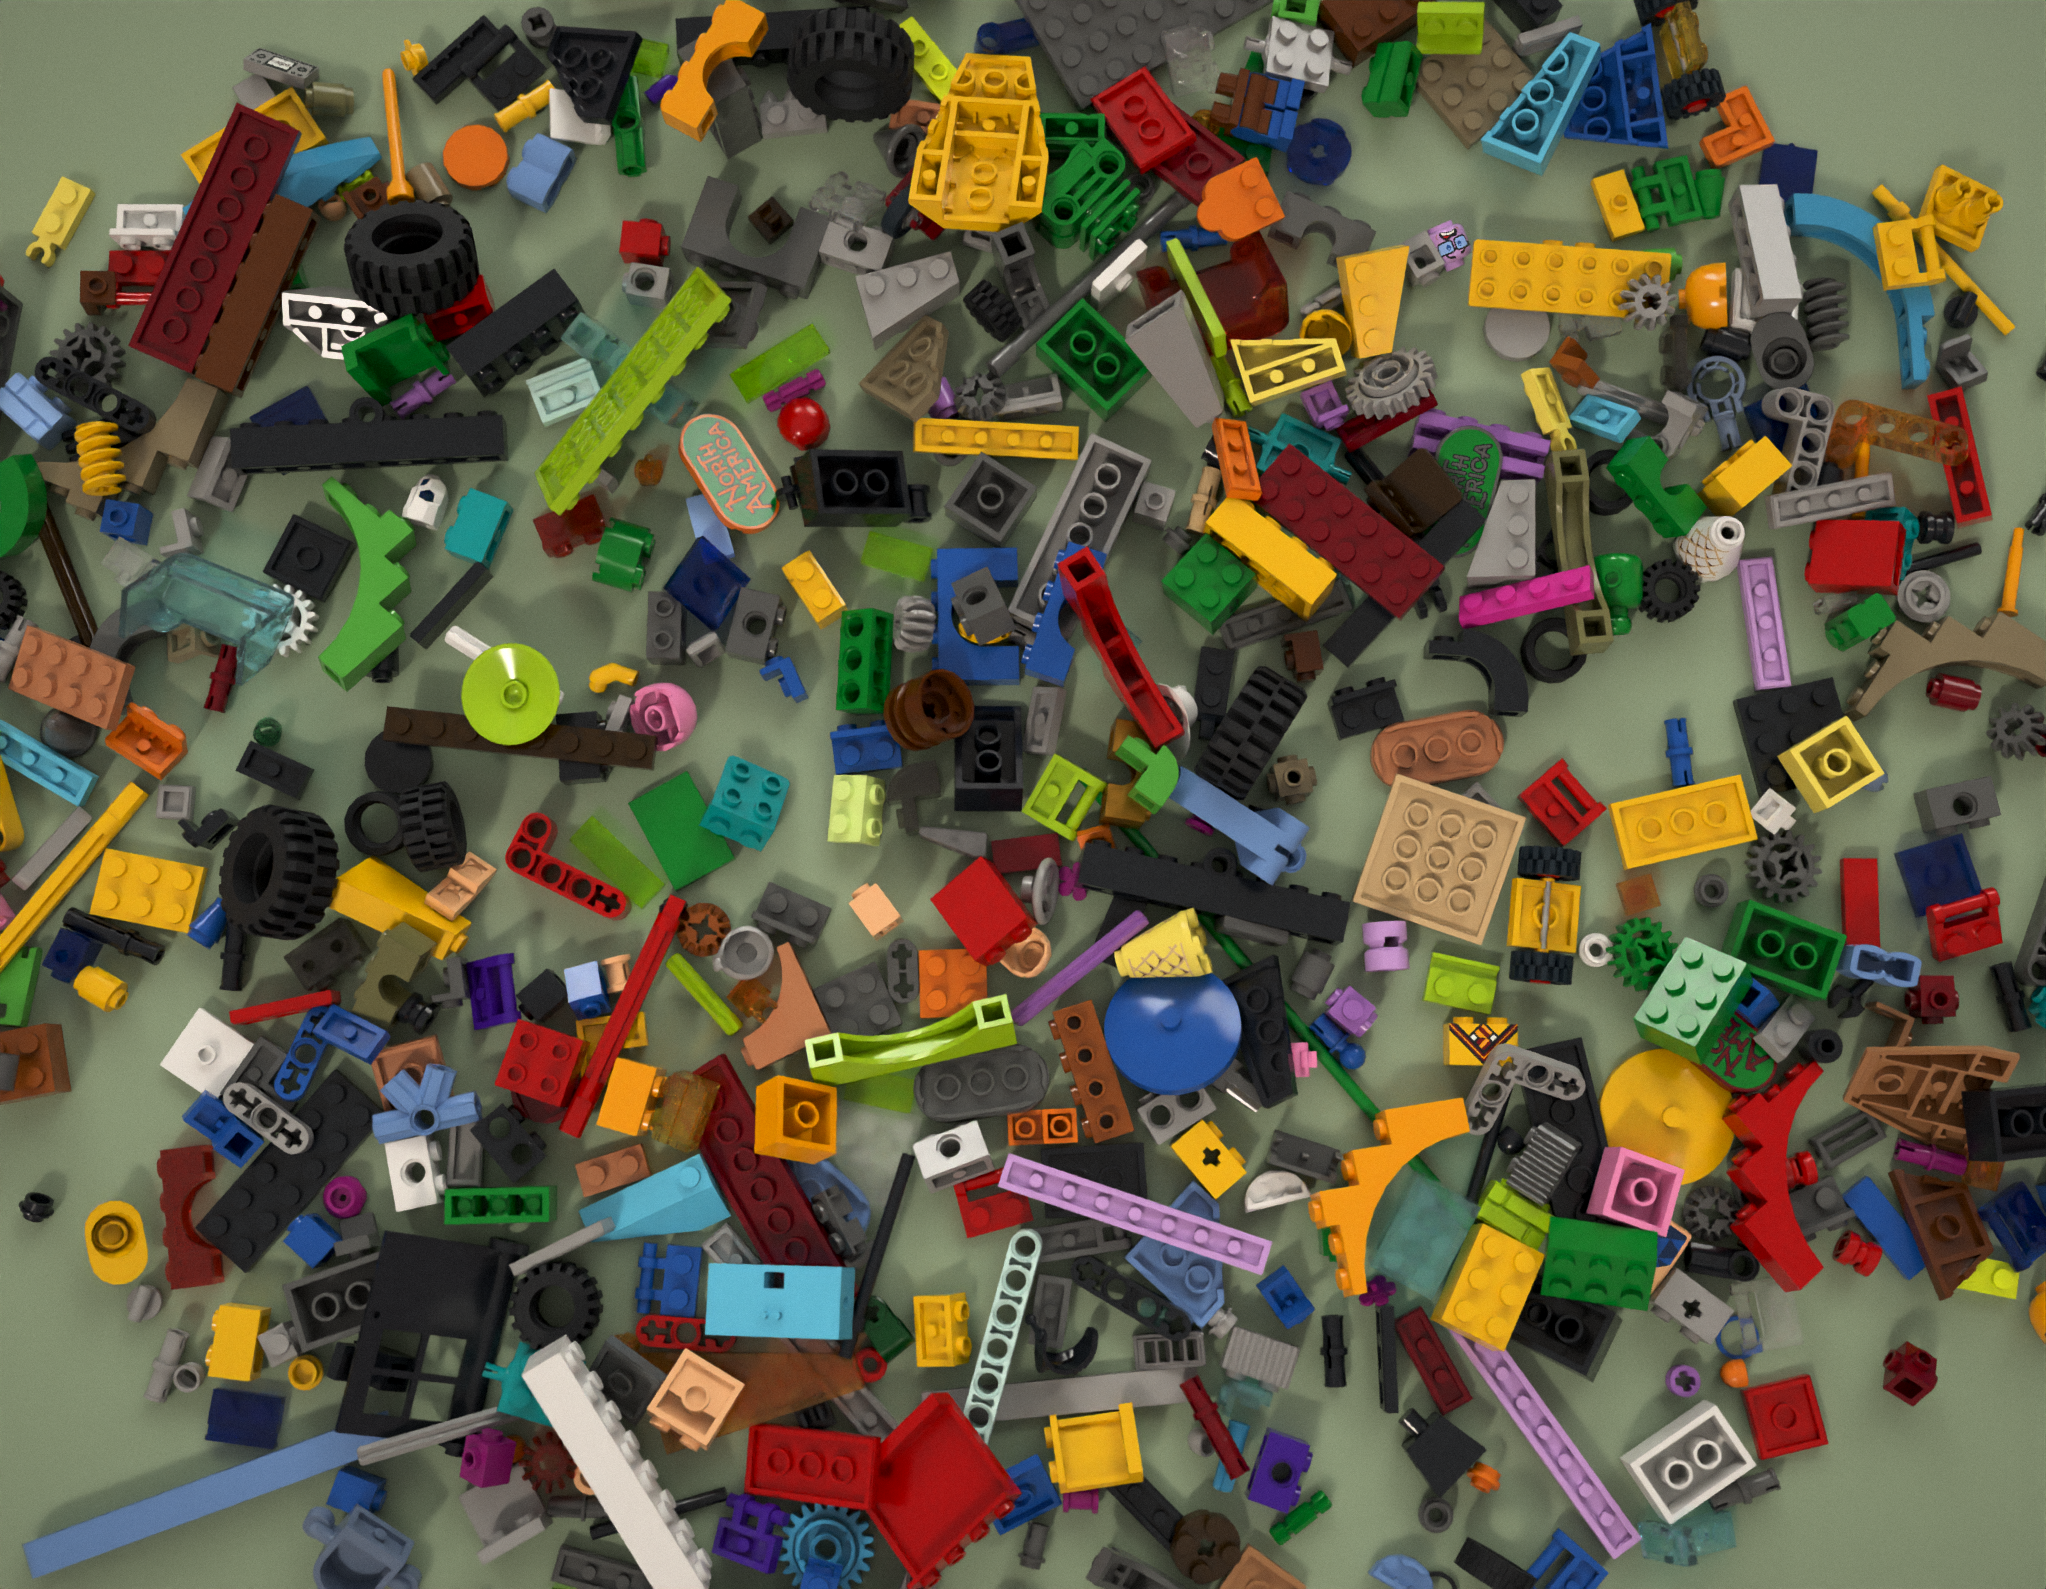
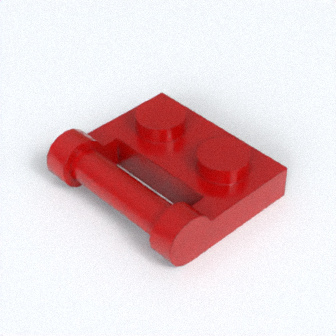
M109 250L108 271H113L116 275V304L106 305L107 308L119 309L121 305H146L152 292H122V286H155L170 251Z
M1563 758L1557 761L1517 796L1560 847H1564L1607 809L1601 801L1597 803L1567 769L1569 765ZM1555 777L1562 782L1587 811L1583 816L1578 813L1551 782Z
M1994 887L1982 889L1980 894L1948 904L1940 905L1936 903L1926 907L1932 957L1935 960L1942 962L2003 943L1998 912L2000 897ZM1982 908L1981 912L1945 922V918Z
M1004 1167L953 1185L967 1239L1034 1220L1028 1197L1010 1190L968 1201L966 1192L999 1183Z

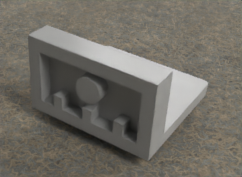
M521 1461L512 1465L509 1484L486 1488L475 1486L459 1496V1500L484 1546L476 1553L482 1565L487 1564L544 1531L553 1523Z

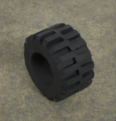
M446 781L402 790L398 806L399 822L407 854L415 868L420 872H426L463 864L467 851L466 831L458 799L450 785Z
M556 1261L530 1270L523 1279L518 1281L516 1292L511 1294L510 1301H513V1307L509 1308V1316L514 1315L515 1322L511 1323L514 1330L519 1329L521 1332L519 1338L523 1342L529 1341L531 1343L530 1347L538 1350L540 1348L543 1349L564 1335L568 1336L571 1343L577 1341L580 1344L593 1333L592 1330L600 1322V1319H598L599 1314L603 1312V1305L600 1304V1298L603 1295L602 1291H598L595 1286L598 1283L595 1277L590 1278L587 1275L589 1272L587 1269L576 1267V1263ZM550 1286L564 1288L573 1298L575 1306L572 1320L565 1326H552L540 1314V1296Z

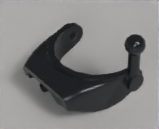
M1030 1313L1025 1316V1323L1030 1325L1035 1333L1034 1360L1036 1370L1039 1373H1044L1045 1370H1052L1061 1375H1077L1078 1372L1087 1368L1091 1363L1098 1346V1332L1096 1329L1087 1327L1084 1336L1075 1346L1063 1352L1051 1353L1046 1351V1330L1039 1328L1034 1314Z

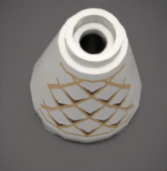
M1701 516L1686 536H1679L1674 541L1673 551L1676 560L1682 561L1681 566L1684 568L1689 565L1692 568L1689 573L1692 576L1697 574L1698 580L1696 581L1699 583L1717 581L1724 578L1738 565L1743 549L1745 529L1738 519L1731 516Z

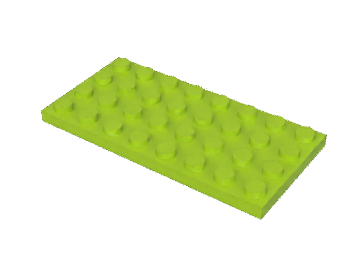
M698 266L534 472L548 507L559 516L565 509L569 511L576 505L580 498V490L586 483L591 484L595 481L602 468L600 465L607 456L613 457L619 451L623 444L621 440L629 429L631 431L636 429L643 420L644 414L642 412L650 402L655 404L662 397L666 389L664 385L670 377H676L682 372L687 364L685 358L693 348L698 350L705 343L709 335L707 331L713 323H719L730 310L728 304L732 299Z

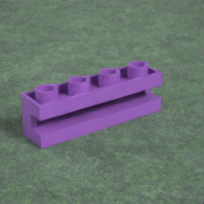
M1430 409L1417 416L1408 457L1420 448L1428 449L1434 457L1438 443L1446 434L1458 427L1473 425L1489 431L1499 442L1503 454L1500 479H1535L1537 485L1543 478L1545 469L1543 462L1548 454L1551 441L1542 439V435L1538 433L1523 432L1521 434L1512 432L1509 427L1501 424L1487 426L1479 424L1478 420L1472 417L1460 416L1459 418L1446 416V413L1439 409Z

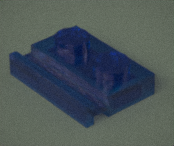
M221 1387L214 1388L207 1422L209 1426L204 1440L266 1449L277 1448L278 1432L281 1429L286 1396Z

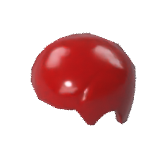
M807 397L790 400L781 408L777 418V427L784 440L802 451L818 448L827 440L831 429L826 411L819 403Z

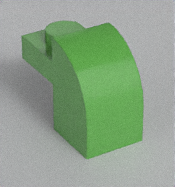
M1128 735L1115 752V755L1139 771L1141 776L1127 795L1155 815L1177 785L1179 769L1176 758L1165 745L1154 754L1151 752V747L1140 738L1133 739Z

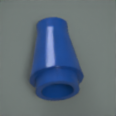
M219 897L189 925L191 929L186 934L208 949H211L214 943H219L228 922L225 916L227 913L222 910L220 903L223 899Z

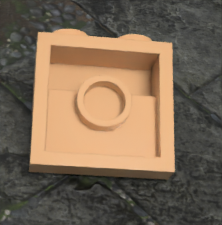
M685 1348L646 1409L647 1414L652 1417L649 1423L663 1433L667 1434L669 1429L682 1435L679 1441L695 1452L700 1447L707 1451L725 1423L728 1413L743 1391L745 1384Z

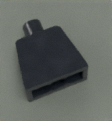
M1410 1408L1398 1421L1410 1434L1401 1445L1403 1450L1430 1489L1440 1498L1486 1451L1481 1444L1436 1411L1424 1420L1414 1408Z

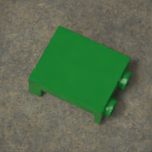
M413 314L403 316L341 346L346 371L382 407L393 401L390 386L433 366H436L444 376L450 374L448 360L451 359L446 345L442 341L437 342L430 327L425 322L421 324Z

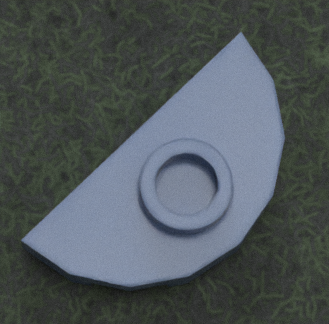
M1403 1554L1387 1555L1376 1561L1368 1571L1369 1575L1394 1589H1434L1428 1570L1415 1558Z

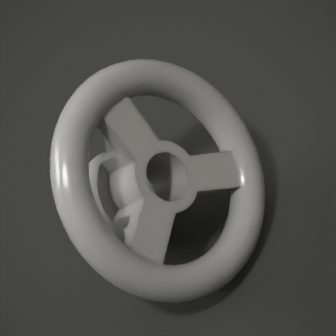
M1045 858L1040 863L1036 876H1025L1021 885V901L1023 903H1032L1034 918L1040 925L1049 923L1057 904L1059 872L1057 864L1052 858Z

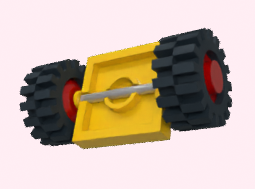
M1534 845L1521 846L1519 848L1517 874L1526 878L1531 877L1532 879L1512 878L1507 946L1535 949V952H1511L1510 980L1546 985H1572L1574 957L1549 953V951L1568 954L1576 953L1581 886L1555 883V881L1580 880L1582 852L1570 848L1563 849V847L1555 848L1551 846L1541 847Z

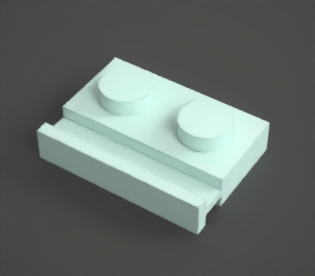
M587 356L526 380L545 427L582 413L601 389Z

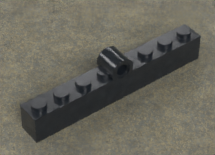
M362 397L353 402L349 410V418L342 419V423H329L325 419H313L308 421V425H295L292 421H277L274 423V426L261 427L259 423H242L240 428L230 429L232 469L239 475L508 461L506 421L503 415H497L496 411L490 410L479 411L477 416L464 417L463 413L449 412L443 414V418H430V415L414 414L410 415V419L397 420L394 416H388L377 400L371 397ZM375 413L373 420L369 422L363 421L366 414Z
M1093 839L1091 843L1086 842L1082 847L1074 887L1179 911L1194 908L1197 915L1214 919L1226 915L1288 931L1289 936L1337 946L1344 941L1351 902L1342 901V896L1336 893L1322 892L1321 896L1308 893L1309 888L1301 885L1290 884L1289 888L1276 886V881L1273 885H1270L1260 877H1256V881L1243 878V873L1236 871L1237 860L1235 855L1226 848H1214L1204 855L1199 862H1191L1190 866L1177 863L1178 859L1169 855L1159 854L1157 858L1144 856L1145 851L1138 848L1125 847L1124 851L1113 849L1110 842ZM1212 861H1218L1222 864V873L1214 871Z

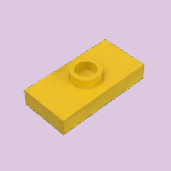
M1624 170L1593 178L1590 184L1611 241L1614 242L1642 233L1645 226Z

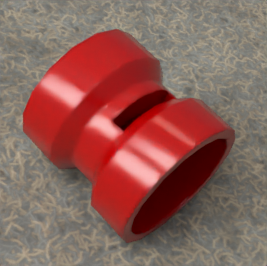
M1809 1151L1797 1152L1791 1158L1786 1157L1788 1190L1794 1189L1797 1184L1808 1186L1818 1182L1817 1167Z
M1847 1230L1838 1239L1832 1258L1842 1265H1853L1855 1272L1867 1277L1877 1267L1882 1256V1247L1873 1242L1865 1243L1861 1240L1859 1234Z

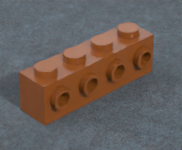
M1092 999L1052 1012L1054 1019L1048 1021L1054 1041L1061 1039L1064 1052L1059 1053L1064 1073L1071 1071L1075 1085L1069 1086L1075 1106L1082 1104L1086 1117L1080 1119L1086 1139L1093 1137V1141L1096 1144L1135 1131Z

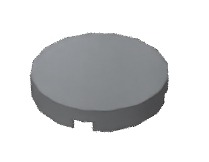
M1491 308L1485 317L1483 326L1484 339L1488 347H1491L1500 358L1513 362L1525 361L1535 356L1547 342L1550 332L1548 315L1546 312Z

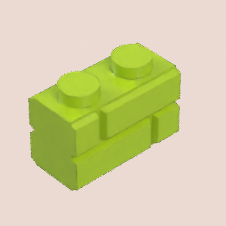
M1502 1178L1500 1183L1496 1180H1490L1470 1215L1495 1230L1538 1251L1545 1235L1548 1233L1550 1216H1553L1548 1213L1550 1206L1548 1204L1540 1206L1531 1199L1530 1201L1518 1194L1519 1191L1506 1184L1507 1179Z

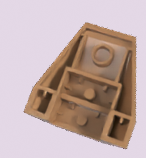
M1988 1046L1866 1047L1843 1094V1101L1926 1145L1935 1144L1937 1149L1967 1156L1968 1147L1961 1091L1988 1089L1994 1081L2007 1083L2020 1060L2019 1053Z

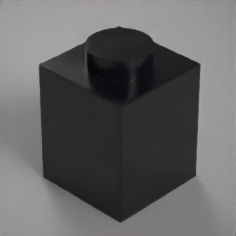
M545 969L516 995L521 1002L518 1008L530 1021L536 1019L538 1022H545L568 1002L566 984L551 969Z

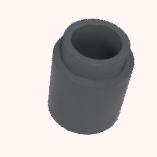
M1313 948L1311 953L1304 951L1290 979L1293 981L1290 989L1315 1001L1317 994H1322L1335 965L1329 962L1332 956L1316 948Z

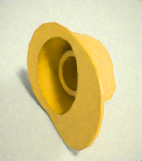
M108 1201L98 1205L89 1214L85 1222L84 1235L90 1265L94 1274L102 1281L112 1285L126 1284L135 1280L144 1271L148 1261V1248L143 1222L139 1212L131 1204L123 1201Z

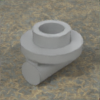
M140 1284V1286L134 1288L127 1298L128 1319L134 1322H141L142 1320L155 1317L163 1306L161 1292L152 1285Z

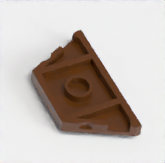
M1895 1169L1889 1172L1888 1175L1939 1301L1948 1299L1954 1294L1953 1291L1976 1271L1978 1264L1985 1261L1994 1251L1967 1184L1956 1181L1944 1182L1938 1177L1929 1175L1916 1176L1904 1173L1902 1169Z

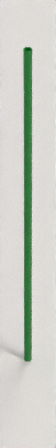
M1079 780V782H1080V783L1085 787V789H1086V787H1087L1088 785ZM1099 792L1095 799L1100 806L1102 792ZM1119 827L1136 848L1145 851L1144 856L1158 857L1159 853L1139 830ZM1197 915L1200 923L1241 970L1253 965V962L1230 936L1213 930L1214 918ZM1285 1001L1288 1025L1303 1042H1308L1310 1051H1317V1059L1373 1123L1376 1120L1375 1114L1381 1111ZM1418 1154L1407 1162L1468 1233L1470 1226L1477 1224Z

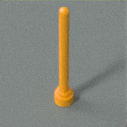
M387 68L382 72L392 172V181L387 187V200L391 206L398 204V201L407 200L408 203L415 202L413 187L405 177L395 72Z

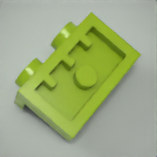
M1418 2L1416 48L1421 54H1481L1485 2Z

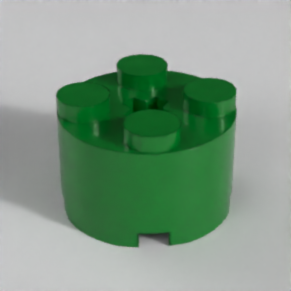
M610 517L609 523L613 528L606 527L595 560V563L600 564L598 570L600 573L593 572L592 581L631 593L634 588L641 590L646 576L645 566H642L645 557L651 559L656 542L654 539L655 534H651L650 528Z

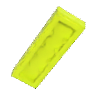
M911 16L899 26L904 28L914 44L913 72L937 101L941 103L944 95H948L951 89L950 83L957 70Z

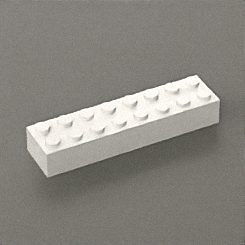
M564 1335L531 1355L522 1373L523 1379L653 1589H709L711 1579L710 1568L713 1564L708 1553L703 1547L701 1549L697 1548L692 1539L695 1535L691 1525L685 1518L680 1520L674 1511L677 1506L673 1496L668 1489L662 1491L657 1483L658 1473L649 1459L644 1461L638 1452L640 1444L635 1434L631 1430L625 1431L619 1421L622 1419L620 1410L613 1400L608 1402L601 1392L604 1389L603 1383L594 1370L589 1372L583 1362L585 1354L577 1341L571 1343L568 1336Z

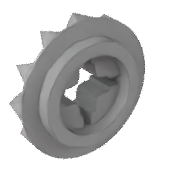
M1921 570L1908 574L1904 581L1899 583L1898 595L1895 596V599L1898 600L1899 611L1908 616L1909 621H1917L1924 624L1935 621L1945 614L1950 604V591L1946 582L1939 575ZM1927 588L1925 598L1929 602H1925L1917 607L1918 597L1914 595V592L1919 593Z

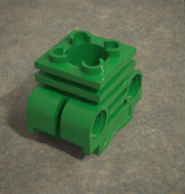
M1104 136L1093 148L1082 139L1071 150L1067 161L1059 169L1047 175L1040 223L1035 227V231L1052 246L1059 249L1070 248L1080 239L1079 249L1085 252L1089 248V258L1092 261L1100 254L1103 256L1107 255L1115 246L1114 240L1122 231L1128 233L1138 221V210L1140 209L1141 191L1135 187L1130 193L1131 182L1127 179L1124 180L1125 158Z

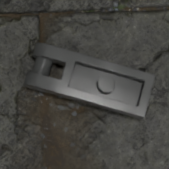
M1093 1218L1032 1228L1039 1233L1043 1242L1038 1263L1132 1248L1131 1237H1127L1126 1229ZM1112 1227L1114 1239L1104 1241L1102 1228Z

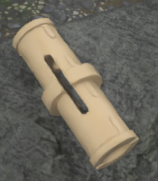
M1208 466L1202 468L1197 492L1192 494L1191 497L1193 506L1185 531L1198 536L1204 535L1205 522L1209 519L1212 509H1215L1218 503L1215 498L1222 477L1221 470Z

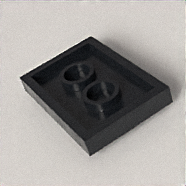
M1144 1142L1041 1149L1043 1165L1148 1200ZM1044 1202L1045 1219L1084 1216Z

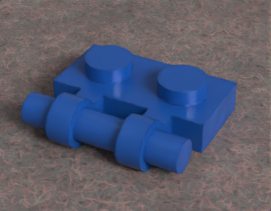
M644 1242L643 1256H639L638 1260L641 1274L639 1287L635 1288L634 1298L638 1299L636 1312L650 1314L651 1300L661 1301L660 1315L695 1318L703 1248L668 1244L666 1258L656 1257L658 1243ZM655 1269H665L663 1289L653 1288Z

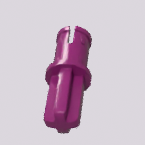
M1899 1138L1894 1149L1899 1150L1893 1153L1895 1160L1921 1165L1927 1171L1933 1168L1956 1175H1963L1967 1168V1159L1964 1155L1937 1149L1935 1144L1925 1146Z

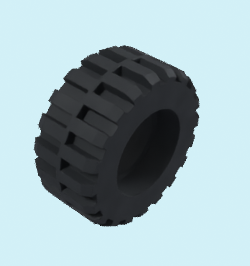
M838 7L837 10L832 11L830 8L823 9L817 15L815 13L808 15L804 21L802 20L794 28V32L791 34L787 84L795 99H798L799 103L805 108L810 107L812 112L819 116L823 114L828 116V119L836 121L837 119H843L851 123H855L856 120H863V123L872 122L876 118L882 120L887 118L890 113L894 115L900 111L910 99L913 85L914 44L904 28H900L898 23L892 19H885L883 14L877 12L869 13L866 12V9L862 8L849 10L847 7Z
M406 200L398 201V204L391 206L389 204L380 206V209L377 211L371 210L365 213L363 219L358 218L345 237L344 252L354 292L365 304L381 313L387 311L390 315L399 316L400 314L418 316L419 313H427V315L436 313V310L441 308L446 310L452 307L455 301L460 302L466 298L468 292H471L479 277L480 269L472 228L464 216L450 206L446 208L442 203L433 202L430 204L426 200H416V202L408 203Z
M1258 666L1240 691L1194 768L1196 774L1233 799L1244 800L1308 696L1305 690L1267 666Z
M263 805L247 813V816L238 822L237 830L232 831L229 837L230 843L228 848L224 850L222 856L224 857L223 866H220L219 876H221L219 894L223 899L220 903L222 910L227 913L225 915L227 920L241 933L287 941L296 940L316 928L315 924L322 921L326 915L325 909L330 907L333 897L331 896L333 889L337 888L338 879H336V873L340 866V860L337 859V853L339 852L338 843L333 840L335 837L333 830L321 816L311 812L276 805Z

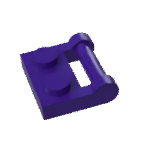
M514 953L495 955L466 963L474 1030L517 1023L518 1019H522L521 1011H517L512 970V965L515 964Z

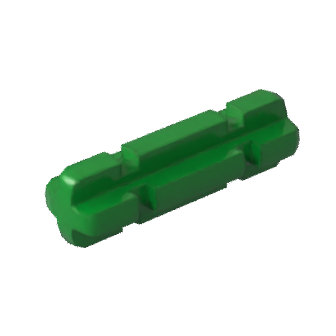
M1322 1490L1312 1495L1310 1502H1303L1286 1515L1284 1522L1280 1523L1279 1521L1270 1528L1269 1532L1278 1545L1285 1544L1291 1539V1534H1298L1318 1518L1316 1516L1318 1513L1324 1514L1332 1507L1331 1501Z

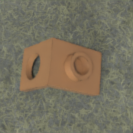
M1877 1001L1865 1004L1864 1008L1895 1021L1884 1047L1910 1045L1913 1037L1910 1031L1915 1018Z

